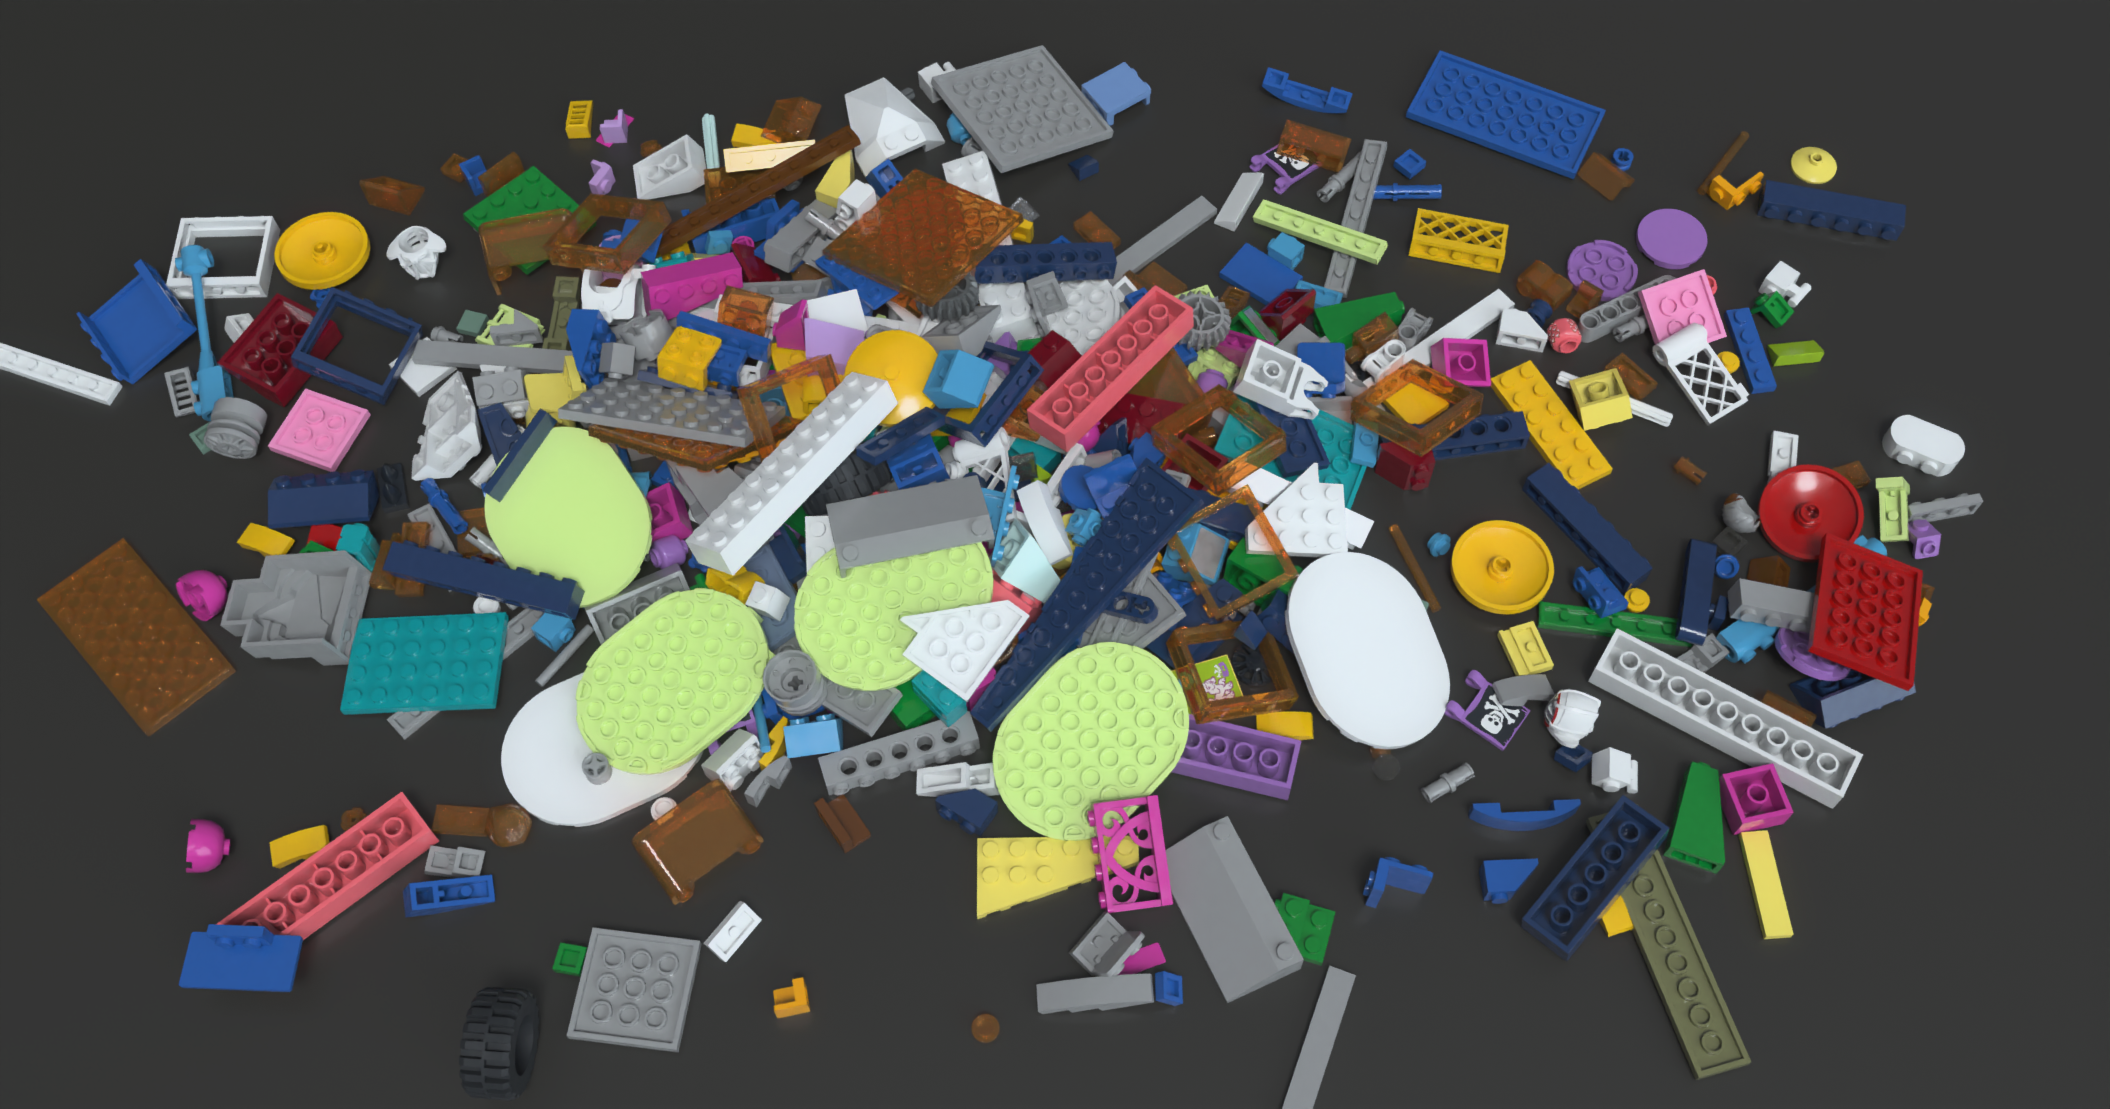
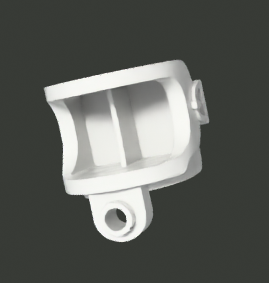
M588 263L582 278V309L599 310L608 325L626 324L641 314L643 318L646 317L641 272L656 269V265L642 264V269H640L637 264H629L618 287L600 286L603 282L600 266L597 263Z

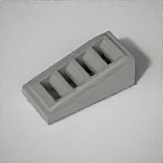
M189 367L164 373L175 417L196 413L194 402H198L199 399L198 395H195L191 388V381H195L193 371ZM187 380V383L176 385L177 382ZM189 388L188 391L177 393V390ZM189 395L191 396V398L182 401H179L178 399ZM189 403L193 404L192 407L180 410V406L186 405Z

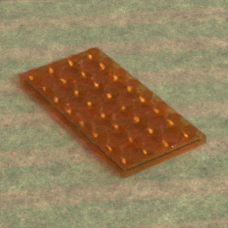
M124 538L36 599L148 737L236 672L228 660Z

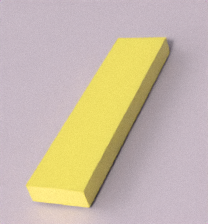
M1768 830L1741 832L1738 836L1763 939L1790 938L1794 934Z

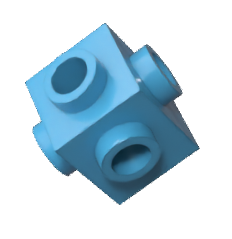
M1076 508L1074 514L1069 519L1065 531L1073 536L1071 539L1073 542L1085 547L1089 539L1095 536L1101 527V514L1091 508H1088L1087 511Z

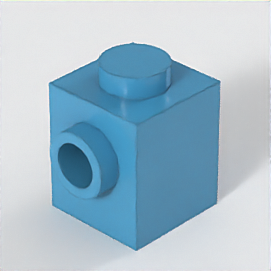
M1283 232L1276 239L1272 238L1267 246L1268 256L1292 270L1303 259L1305 245Z
M544 613L531 627L536 639L554 652L573 637L576 629L572 623L573 619Z

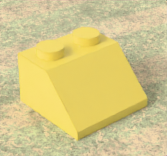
M1617 368L1569 381L1577 414L1584 431L1633 418L1629 394Z

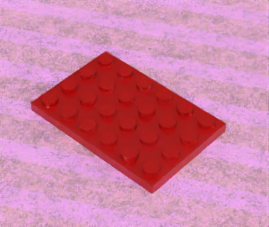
M1826 533L1821 540L1808 652L1909 691L1914 686L1923 570Z

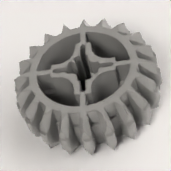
M1200 290L1197 294L1189 291L1187 296L1181 293L1178 299L1193 308L1194 327L1179 341V346L1185 343L1188 349L1193 346L1196 347L1198 352L1201 347L1208 351L1211 346L1216 348L1219 343H1223L1227 334H1229L1231 324L1229 309L1225 308V302H1218V296L1212 298L1209 292L1203 295Z

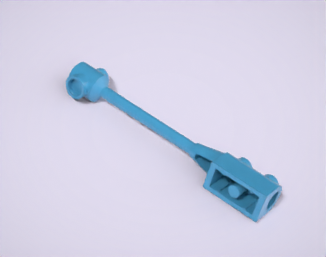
M189 245L180 250L181 257L175 258V264L179 272L183 271L184 275L192 279L201 352L198 372L196 374L197 380L191 381L193 393L199 395L200 401L194 402V410L197 416H202L204 420L211 421V413L215 402L220 398L233 397L231 375L219 365L217 366L210 345L201 276L208 273L209 267H214L213 255L208 248L204 249L202 246Z
M1862 535L1854 542V544L1887 556L1885 546L1876 538H1869L1867 540ZM1816 585L1806 592L1815 593ZM1739 619L1721 631L1716 639L1730 652L1725 657L1727 660L1736 663L1741 659L1745 664L1757 654L1754 651L1757 647L1760 646L1763 650H1766L1775 642L1773 636H1775L1780 627H1770L1766 624L1745 622Z

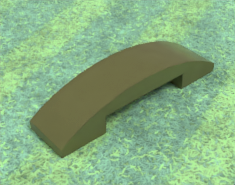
M556 276L552 296L555 302L548 338H544L542 349L570 351L571 346L566 327L571 310L579 309L580 278Z

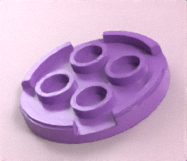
M1660 209L1649 213L1642 219L1636 232V244L1639 251L1654 261L1655 265L1666 269H1683L1689 267L1690 264H1693L1703 256L1707 247V234L1702 224L1692 215L1677 209Z
M1594 240L1591 243L1577 246L1571 252L1566 265V275L1572 287L1581 295L1596 301H1611L1632 290L1637 279L1638 268L1624 247L1611 241Z
M1786 628L1779 629L1775 636L1776 649L1781 657L1796 670L1810 677L1825 681L1841 680L1849 674L1851 668L1808 652L1810 633L1792 631Z

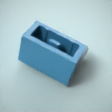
M940 350L923 393L939 409L978 408L994 365L961 350Z
M834 713L816 716V721H809V717L795 718L790 720V725L783 727L787 758L843 750V721L840 717L835 718Z

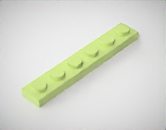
M1264 199L1253 216L1255 223L1376 265L1388 247L1385 240Z

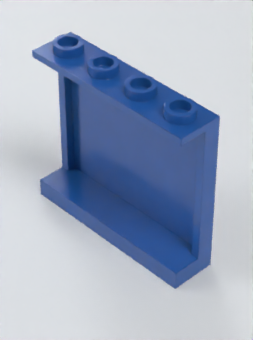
M139 259L134 264L139 275L90 317L81 312L76 313L82 322L80 326L91 335L90 341L101 350V358L112 367L111 373L118 380L122 381L124 379L131 384L136 383L197 330V327L158 271L142 259Z

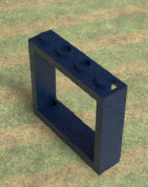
M331 287L291 356L293 367L385 405L415 351L417 341L421 340L423 336L422 325L413 322V318L408 317L406 319L399 316L392 309L380 308L368 299H359L347 290L343 292ZM337 306L409 336L407 343L383 385H379L309 355Z
M988 341L985 342L981 353L976 357L980 358L983 353H986L982 358L983 360L987 361L989 358L1014 365V367L971 424L946 416L951 408L939 409L936 405L933 410L945 416V425L936 430L982 447L988 445L1044 371L1031 354ZM981 431L985 433L982 437L980 435Z

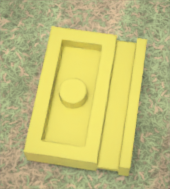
M1534 621L1498 632L1499 641L1516 676L1534 675L1552 670L1554 664Z

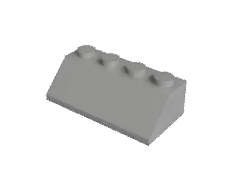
M676 563L631 582L614 597L584 608L602 645L657 600L674 592H683L690 589L681 568Z

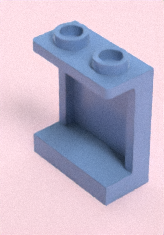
M1126 62L1082 84V93L1109 126L1114 124L1115 114L1139 101H1142L1145 105L1150 103L1151 89L1149 85L1143 82L1138 77L1135 69L1130 68Z

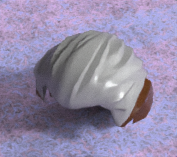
M1733 493L1726 498L1722 509V520L1726 526L1738 533L1755 532L1761 522L1760 520L1757 522L1759 517L1749 507L1746 500L1738 493Z

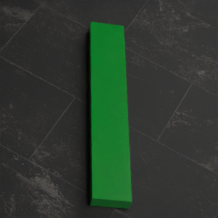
M1542 601L1538 604L1537 628L1612 637L1616 629H1619L1645 642L1684 647L1693 646L1691 643L1675 640L1676 618L1620 611L1601 619L1589 607Z

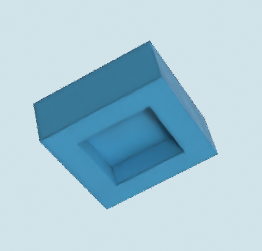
M731 230L708 231L705 244L706 253H730L733 240Z

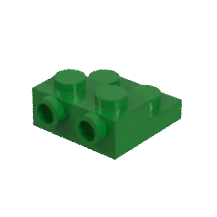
M1283 893L1282 900L1276 899L1275 906L1304 959L1303 961L1322 966L1336 911L1309 904L1310 900Z

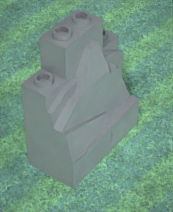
M687 446L673 451L665 458L673 483L688 503L692 517L699 526L744 481L729 467L717 471L713 469L710 463L704 465L698 455L693 456ZM774 534L759 549L772 541Z
M345 550L266 556L260 578L233 580L220 626L234 636H243L240 647L255 658L287 659L312 657L323 666L349 664L353 640L359 619L362 618L373 573Z

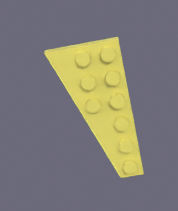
M1103 836L1105 849L1112 837ZM1125 836L1115 850L1113 858L1124 869L1137 866L1139 864V846L1131 840L1130 836ZM1050 837L977 838V919L986 917L987 914L999 910L1010 909V906L1025 901L1030 902L1066 890L1069 886L1078 883L1083 884L1096 878L1095 865H1098L1099 862L1098 855L1092 852L1091 839L1064 841ZM1108 868V875L1113 874V872Z

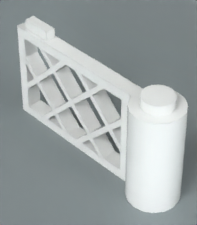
M1693 322L1653 346V354L1656 360L1661 365L1667 367L1707 426L1748 401L1746 397L1749 394L1741 383L1737 385L1708 344L1707 330L1703 325ZM1702 350L1709 357L1708 365L1696 362L1697 354ZM1679 364L1691 366L1689 376L1680 374L1676 366ZM1695 367L1707 370L1705 380L1693 377ZM1712 371L1721 374L1723 377L1722 384L1710 382ZM1692 383L1704 385L1703 396L1694 394L1691 389ZM1709 387L1721 390L1719 400L1707 397ZM1725 391L1733 392L1739 401L1734 404L1725 402ZM1706 402L1718 405L1717 414L1713 417H1710L1705 409Z
M1001 427L986 447L963 439L956 441L952 453L955 460L960 462L961 467L964 469V475L969 473V468L979 466L982 468L978 473L981 477H984L987 472L994 475L986 489L994 490L999 480L1005 482L1003 492H1006L1010 473L1008 457L1010 441L1005 429ZM1001 458L1002 465L997 473L991 471L989 468L994 460ZM1012 489L1010 498H1014V491H1013V489ZM1015 501L1012 514L1009 513L1006 516L1005 521L1013 522L1017 519Z

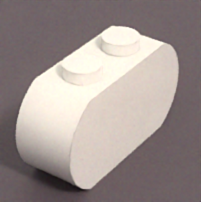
M1903 415L1895 419L1882 440L1883 449L1890 458L1937 477L1949 474L1965 452L1964 442L1958 434L1911 415Z

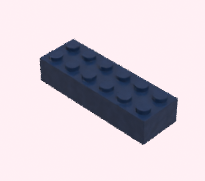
M1622 795L1522 918L1521 927L1567 962L1667 838L1669 827Z

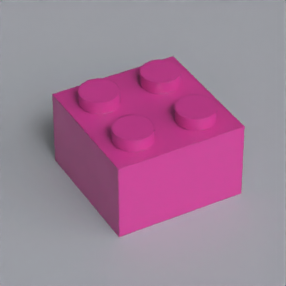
M1773 763L1722 774L1719 778L1721 806L1733 835L1784 824L1794 813Z

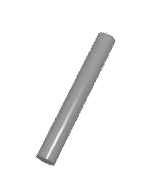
M586 624L540 674L535 682L543 687L594 632V629Z

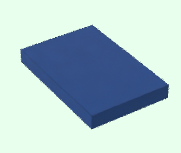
M1247 242L1219 273L1221 279L1264 305L1269 304L1286 289H1295L1299 280L1303 281L1302 275Z

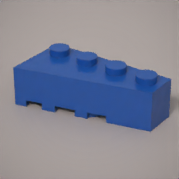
M775 198L762 199L693 238L691 242L695 253L707 254L705 244L708 231L731 230L733 240L739 236H748L754 242L766 239L767 221L779 211ZM689 209L681 210L683 217L692 213Z

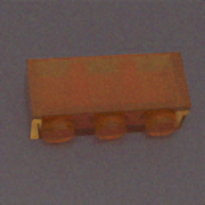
M1287 120L1276 154L1339 172L1343 167L1351 139Z

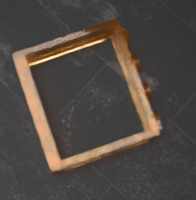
M590 194L548 239L543 248L552 265L626 274L670 224L672 219L662 201ZM600 216L640 220L615 249L575 244Z
M831 354L817 355L736 389L749 428L753 432V439L761 462L777 446L759 395L818 371L827 397L840 384Z
M1412 359L1391 374L1385 376L1375 385L1370 386L1369 389L1354 397L1351 402L1350 420L1422 457L1481 414L1484 394ZM1410 383L1455 404L1422 429L1376 407Z
M1220 384L1151 427L1153 446L1216 496L1221 495L1287 451L1286 433L1284 430L1271 423L1266 416L1259 414L1247 402H1243L1232 391L1225 389ZM1219 407L1223 408L1264 439L1221 469H1217L1175 436Z
M1248 484L1196 512L1168 541L1171 550L1177 549L1182 557L1177 561L1184 573L1190 572L1194 580L1190 584L1196 595L1202 594L1207 602L1202 606L1208 617H1215L1217 622L1299 577L1296 568ZM1243 498L1285 573L1219 609L1178 533Z
M1227 620L1213 625L1205 623L1191 628L1182 626L1172 632L1166 645L1197 724L1290 710L1299 696L1272 634L1268 632L1258 646L1277 691L1209 701L1188 645L1236 638L1233 635L1242 621L1233 622L1232 620Z

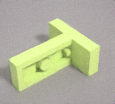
M1903 477L1876 478V489L1879 491L1881 542L1909 541L1907 495H1910V485Z

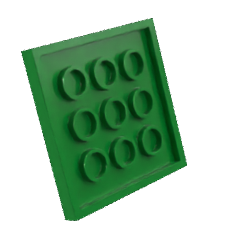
M532 166L463 213L464 220L526 275L596 226V220L535 166Z

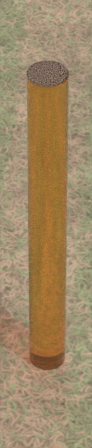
M1746 131L1740 133L1697 189L1700 195L1707 193L1712 180L1723 172L1749 138V134Z
M1397 524L1390 526L1389 531L1423 596L1429 603L1431 611L1433 613L1439 611L1441 606Z

